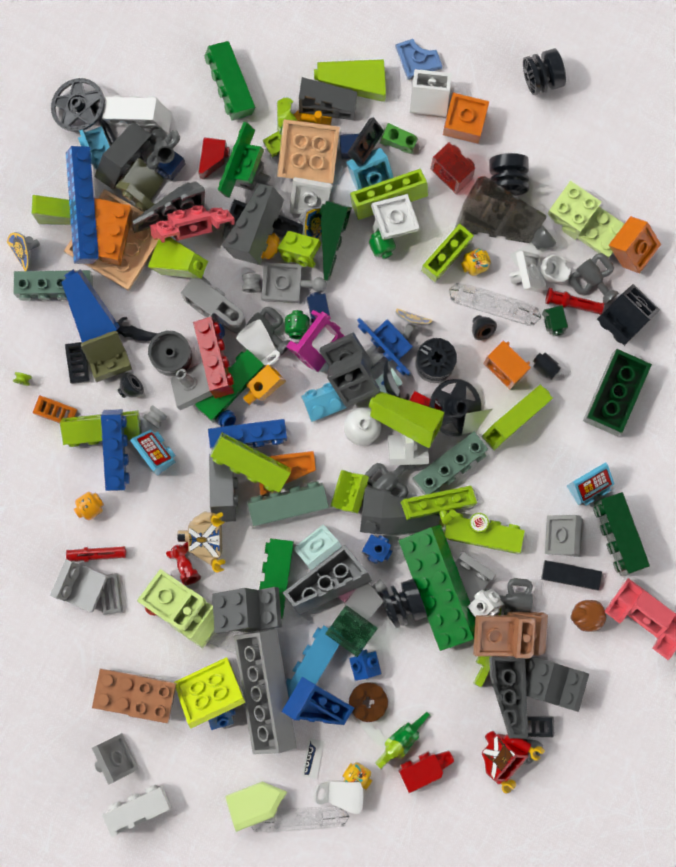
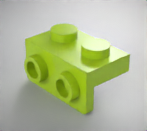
M288 231L277 249L284 261L294 262L303 267L314 268L316 264L313 258L322 243L320 239Z
M341 470L331 501V507L358 514L362 506V499L369 477Z

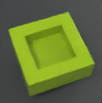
M279 131L263 139V144L272 158L280 154L281 134Z

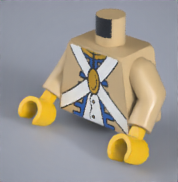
M205 511L193 518L188 525V530H178L177 540L178 542H188L189 552L211 565L213 571L218 573L224 571L220 565L226 562L224 559L218 560L222 554V524L225 522L222 521V512L215 514Z

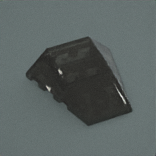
M481 176L477 178L465 199L455 228L460 223L472 234L478 235V232L489 234V237L503 236L506 240L530 244L534 238V233L540 229L547 216L489 178Z

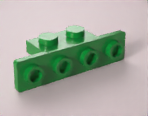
M243 122L239 130L229 161L219 182L218 191L227 198H230L236 181L252 184L264 153V149L261 146L250 145L255 129L248 122Z

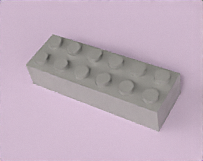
M277 629L235 635L234 642L245 700L244 704L252 753H282L297 748L292 718L281 712L289 697Z

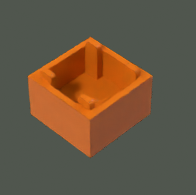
M453 93L443 135L479 144L489 101Z
M630 216L608 246L623 268L640 274L661 246V243L648 222Z
M503 340L486 357L483 364L511 390L527 374L531 367L529 366V361L526 363L509 346V341L506 343Z

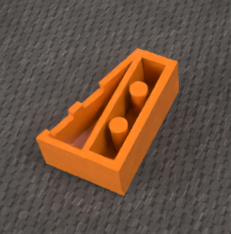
M94 198L99 257L102 262L121 266L133 210L130 205Z

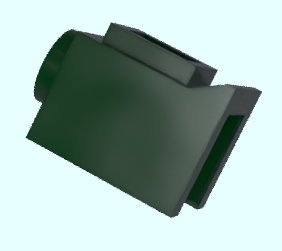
M563 305L544 309L542 315L545 317L546 331H549V334L553 336L564 334L568 324Z

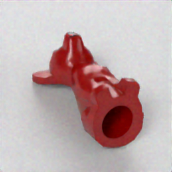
M188 542L184 543V545H175L171 551L166 552L168 558L177 560V567L181 574L180 579L183 585H191L201 579V575H199L196 569H193L191 562L186 558V553L189 551Z

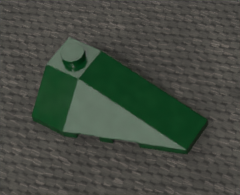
M326 201L320 209V215H322L323 274L325 281H329L337 259L336 251L339 250L342 243L341 232L346 231L352 210L350 206Z

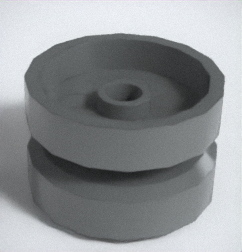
M166 330L158 333L152 338L148 346V356L152 365L159 373L165 376H176L178 370H187L192 362V350L187 339L176 331Z

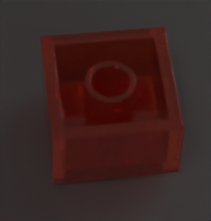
M448 142L433 156L430 170L457 195L473 179L476 168L470 158H465L461 154L459 147Z

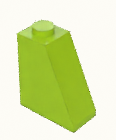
M32 195L31 214L38 224L71 225L68 199Z

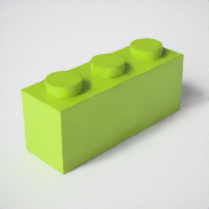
M459 223L422 265L421 271L436 283L472 242L474 235Z

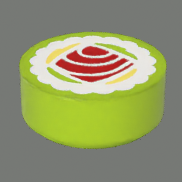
M475 513L469 519V527L476 533L485 531L489 526V520L483 513Z

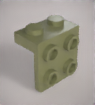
M137 158L116 188L122 192L123 197L130 201L132 200L139 210L145 212V210L155 205L151 199L162 185L164 179L156 171L149 169L142 159Z
M112 331L81 343L82 350L90 364L96 383L132 370L127 352L117 331Z

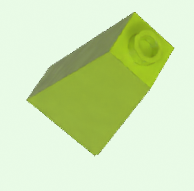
M384 59L317 62V69H314V80L344 89H351L357 92L359 97L385 102Z
M167 237L163 243L160 239L158 240L148 268L161 275L202 279L208 260L172 237Z
M540 384L497 420L481 437L493 450L497 449L553 399L550 392Z
M381 391L375 398L372 397L369 403V408H371L370 417L427 448L431 447L441 429L444 417L443 411Z

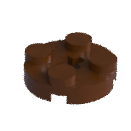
M366 682L359 684L353 689L349 697V705L354 707L352 713L357 719L363 722H374L385 714L388 707V698L382 687L375 683ZM367 696L374 700L371 708L363 705V701L366 700Z

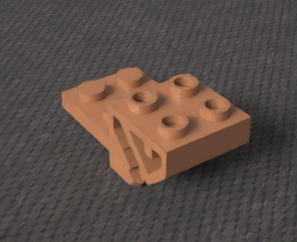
M507 612V615H476L473 655L531 658L533 655L540 656L545 654L548 614L544 612Z
M100 669L92 708L126 714L130 717L169 723L177 683Z

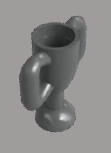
M162 129L151 131L150 134L152 135L149 141L154 146V151L146 159L149 169L153 170L159 163L166 164L173 160L175 155L173 148L180 141L178 131L172 130L168 135Z
M598 253L592 259L590 258L576 269L577 272L572 273L569 277L570 285L580 295L588 293L593 286H597L604 295V305L619 294L618 291H610L602 282L603 278L610 275L614 270L613 263L603 253ZM598 260L607 268L606 271H600L596 265ZM582 277L587 282L586 287L583 288L575 278Z
M268 306L263 308L260 313L257 312L248 321L247 325L253 321L261 320L272 342L278 346L277 351L282 356L288 350L286 346L290 340L282 341L274 334V330L282 325L283 318L275 309ZM266 313H268L277 322L274 324H270L269 321L265 318Z
M376 463L365 473L369 477L367 483L371 486L370 488L385 489L391 493L397 487L402 491L396 497L406 498L409 493L408 488L398 481V477L406 469L413 470L416 466L399 465L392 473L388 472L383 464ZM378 470L382 471L383 476L377 481L371 480Z
M521 578L510 579L507 585L508 594L506 596L499 595L500 600L506 606L504 615H507V612H511L512 609L531 612L533 593H531L533 589L532 582ZM513 586L527 587L525 592H514Z

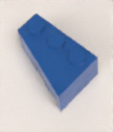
M302 677L281 712L296 721L308 720L309 722L319 721L327 724L345 725L354 707Z

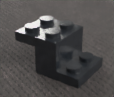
M632 284L597 320L602 328L613 334L617 342L625 346L660 309Z

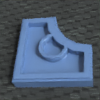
M414 39L395 45L407 80L414 77L415 69L427 71L442 69V63L437 50L422 49L415 43Z

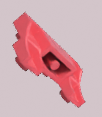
M196 205L189 209L176 210L173 213L167 214L168 221H159L156 224H152L150 229L154 240L159 238L163 243L167 237L173 236L176 241L210 233L212 232V225L218 229L219 224L230 222L234 225L235 222L234 217L228 210L212 208L207 211L203 205Z
M627 578L604 612L618 623H621L626 615H628L657 637L652 648L669 660L676 651V613Z

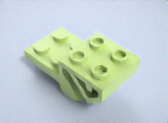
M570 181L547 214L555 223L563 225L562 230L574 240L579 239L596 252L603 253L609 258L613 252L608 245L623 227L624 223L599 207L601 204L600 200Z
M161 569L137 600L141 605L166 621L172 628L202 649L215 633L213 605L207 603L202 596L187 588Z

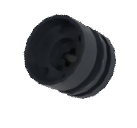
M556 48L543 51L541 58L538 54L523 58L524 78L532 95H538L540 91L542 93L547 92L548 86L551 90L566 85L564 63Z
M504 153L489 159V172L493 175L490 178V193L498 196H517L529 191V176L526 175L529 172V159L526 155Z
M442 338L426 340L420 346L415 359V368L418 375L430 383L445 381L452 374L457 363V353L454 346ZM434 355H437V358H441L438 363L433 359Z
M413 578L401 582L402 592L398 593L394 585L391 586L393 593L391 596H389L386 588L382 589L383 604L388 618L395 628L400 627L398 620L400 617H402L405 625L408 624V614H411L415 621L427 617L424 604Z

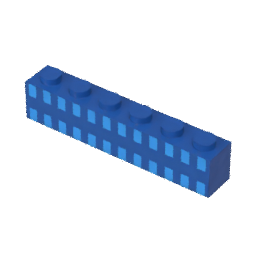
M71 146L66 152L74 264H93L99 259L90 147Z

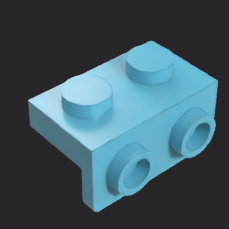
M102 126L87 132H83V129L79 130L81 137H78L81 146L90 147L91 164L95 170L98 168L103 153L110 147Z
M330 382L317 390H308L301 396L311 422L347 408Z

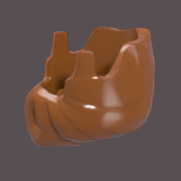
M583 600L575 605L570 619L580 630L595 632L604 626L606 613L600 602L596 600Z

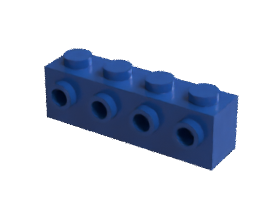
M123 409L103 410L101 426L105 491L125 490L126 485L130 484V474L126 472V465H129V456L125 454V447L128 446V437L124 435L127 419L126 416H123Z
M285 419L208 429L211 450L222 432L248 446L253 445L254 448L263 447L267 443L280 445L287 441Z

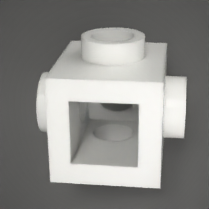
M492 589L487 591L481 590L474 596L475 600L468 608L475 617L476 615H498L500 613L499 609L504 603L500 600V596Z

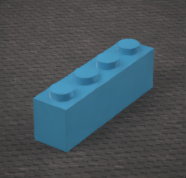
M324 625L322 629L319 627L316 629L312 636L315 638L313 644L306 646L302 653L305 655L303 661L296 663L292 670L295 672L293 678H287L286 680L289 698L302 677L317 684L344 637Z

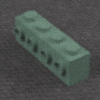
M71 270L14 271L13 294L22 301H29L31 298L50 300V298L57 297L58 300H67L61 282L66 279L64 275ZM82 270L93 286V274L91 271Z
M473 431L414 476L412 480L424 495L440 492L441 489L439 487L443 484L447 486L456 480L455 475L459 472L462 474L467 472L471 468L470 464L476 460L478 463L487 456L485 452H487L488 448Z
M313 481L307 483L306 487L300 488L298 485L288 488L289 491L286 492L280 491L279 493L274 491L270 492L269 496L262 497V495H256L251 497V500L248 501V508L253 526L329 508L323 482Z

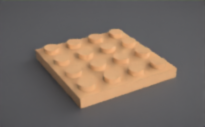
M104 189L98 199L130 205L133 210L121 266L102 262L100 257L93 264L84 265L129 291L152 256L158 240H154L150 228L134 233L133 220L144 212ZM72 239L64 250L71 257H73Z

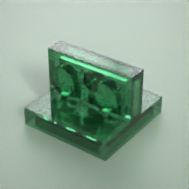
M345 605L325 634L358 657L378 628Z

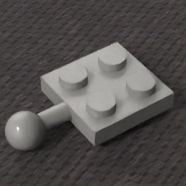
M264 262L261 300L299 303L300 287L313 288L316 292H323L327 287V283L321 277H317L313 281L301 280L302 266L299 264Z

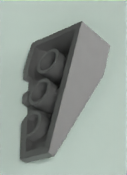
M195 181L184 183L133 220L134 233L148 229L150 225L156 224L159 221H168L167 214L173 213L176 210H185L196 205L204 206V187Z
M365 487L360 532L371 534L417 533L437 526L440 515L438 513L407 520L401 505V501L406 498L396 497L385 489Z
M489 657L490 678L509 738L528 739L525 658Z

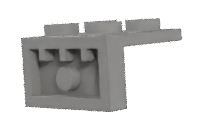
M462 552L455 564L470 603L475 600L474 596L479 591L484 590L496 574Z
M65 560L50 596L93 612L108 576L78 563Z

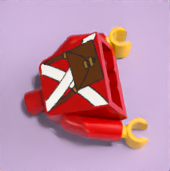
M491 731L485 735L488 745L482 751V756L485 761L486 774L498 785L501 784L502 791L507 794L516 787V782L510 778L529 757L527 753H531V758L537 761L541 757L536 755L535 751L543 754L545 750L540 746L533 748L530 743L521 738H509L508 734H496L495 731Z

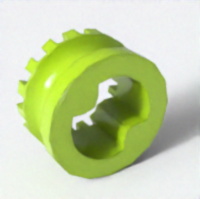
M15 372L16 378L13 379L14 383L30 386L29 379H32V376Z

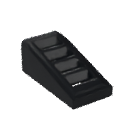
M82 342L65 344L71 384L90 382L88 360L82 350ZM81 349V352H77V353H72V352H71V350ZM82 357V360L72 361V358ZM83 365V368L73 369V366ZM84 372V376L74 377V373Z
M527 716L528 721H531V732H528V737H554V716ZM536 721H539V732H536ZM544 721H547L548 732H544Z

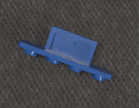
M358 318L357 321L360 323L358 328L364 334L368 332L372 336L371 342L377 348L381 346L385 350L383 355L390 362L394 360L398 364L396 369L403 376L405 374L411 376L410 370L400 361L413 348L410 342L388 319L373 332L361 318Z

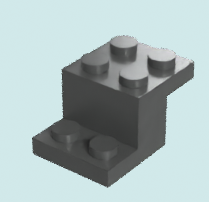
M354 332L320 347V353L329 365L327 379L346 407L380 393V387L371 375L372 361Z
M278 587L260 590L241 588L212 594L214 630L217 634L232 631L249 633L282 627Z
M536 657L525 658L527 696L579 712L589 673Z

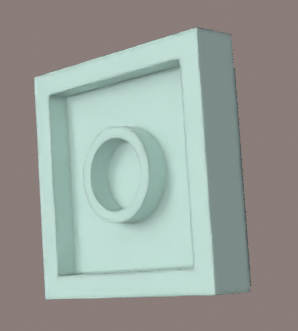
M323 524L293 549L311 571L339 550L342 545Z

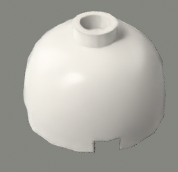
M366 407L357 408L346 416L344 422L345 435L356 445L367 446L372 444L381 433L382 424L370 417L371 409Z

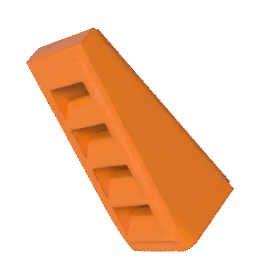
M39 395L33 414L60 424L66 410L70 411L67 417L69 418L76 416L77 409ZM44 402L47 403L44 412H41ZM51 405H54L52 414L48 415ZM59 408H62L59 418H56Z

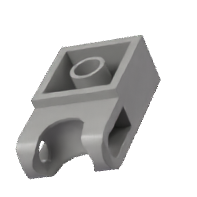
M192 278L181 291L184 301L204 317L211 316L215 322L218 321L235 334L240 333L246 326L242 310L230 302L222 290L217 287L216 289L212 288L206 278Z

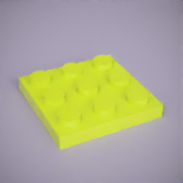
M227 657L174 682L177 683L176 691L190 729L245 703Z

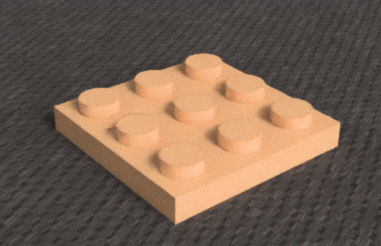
M284 119L277 177L292 179L297 177L333 183L340 127Z

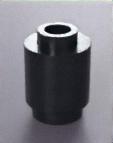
M546 352L543 355L539 353L533 360L535 363L533 367L551 380L561 369L558 365L559 363Z

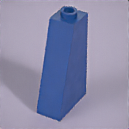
M73 269L64 275L66 279L61 283L82 343L116 331L119 328V324L82 270L79 269L75 272Z

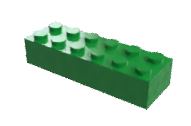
M441 525L430 527L398 540L411 576L415 581L439 650L442 651L473 640L476 617L468 608L471 603Z

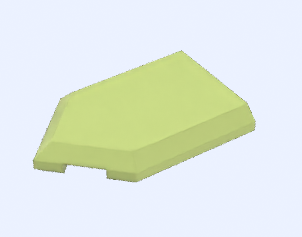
M262 781L226 795L225 798L236 832L273 818L287 791Z

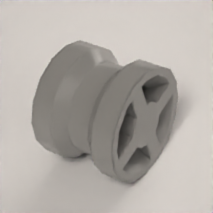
M253 273L242 275V280L244 281L242 286L243 292L256 293L261 291V286L259 285L261 275Z
M375 345L366 351L372 361V368L385 357L383 353L377 351Z
M152 405L150 412L145 414L143 418L158 429L161 421L165 420L167 416Z

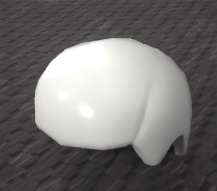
M557 254L547 256L541 265L542 276L550 283L566 281L570 276L571 269L566 265L567 260Z

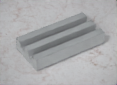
M118 573L108 574L106 576H108L107 588L110 610H107L103 588L100 595L103 615L123 612ZM111 578L114 579L117 609L114 606Z

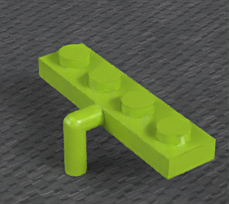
M472 486L407 498L401 501L407 520L439 513L443 524H448L457 515L455 510L477 504Z

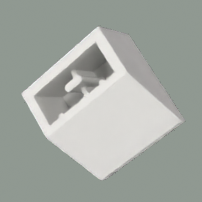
M415 69L410 113L446 117L452 73Z

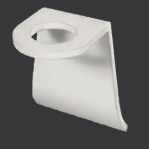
M261 320L248 324L236 337L264 366L274 364L281 356ZM276 356L272 361L268 362L271 357Z
M326 781L320 783L314 791V800L317 804L328 802L355 814H359L362 809L364 797L360 782ZM323 788L324 796L322 799H319L318 793Z

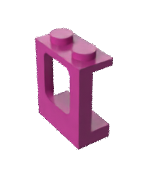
M313 310L311 314L316 320L298 344L290 341L286 347L308 368L319 372L326 361L322 354L312 346L314 339L323 327L335 335L331 342L344 337V335L340 332L341 328L336 323L330 321L331 317L325 312L318 313Z

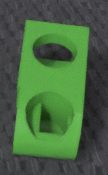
M388 123L380 144L384 146L389 145L405 153L412 154L418 138L412 133Z

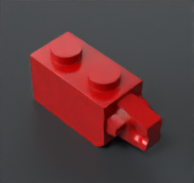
M449 750L438 754H430L427 751L418 756L419 760L415 762L408 760L401 764V768L398 771L409 793L442 778L443 769L454 762Z

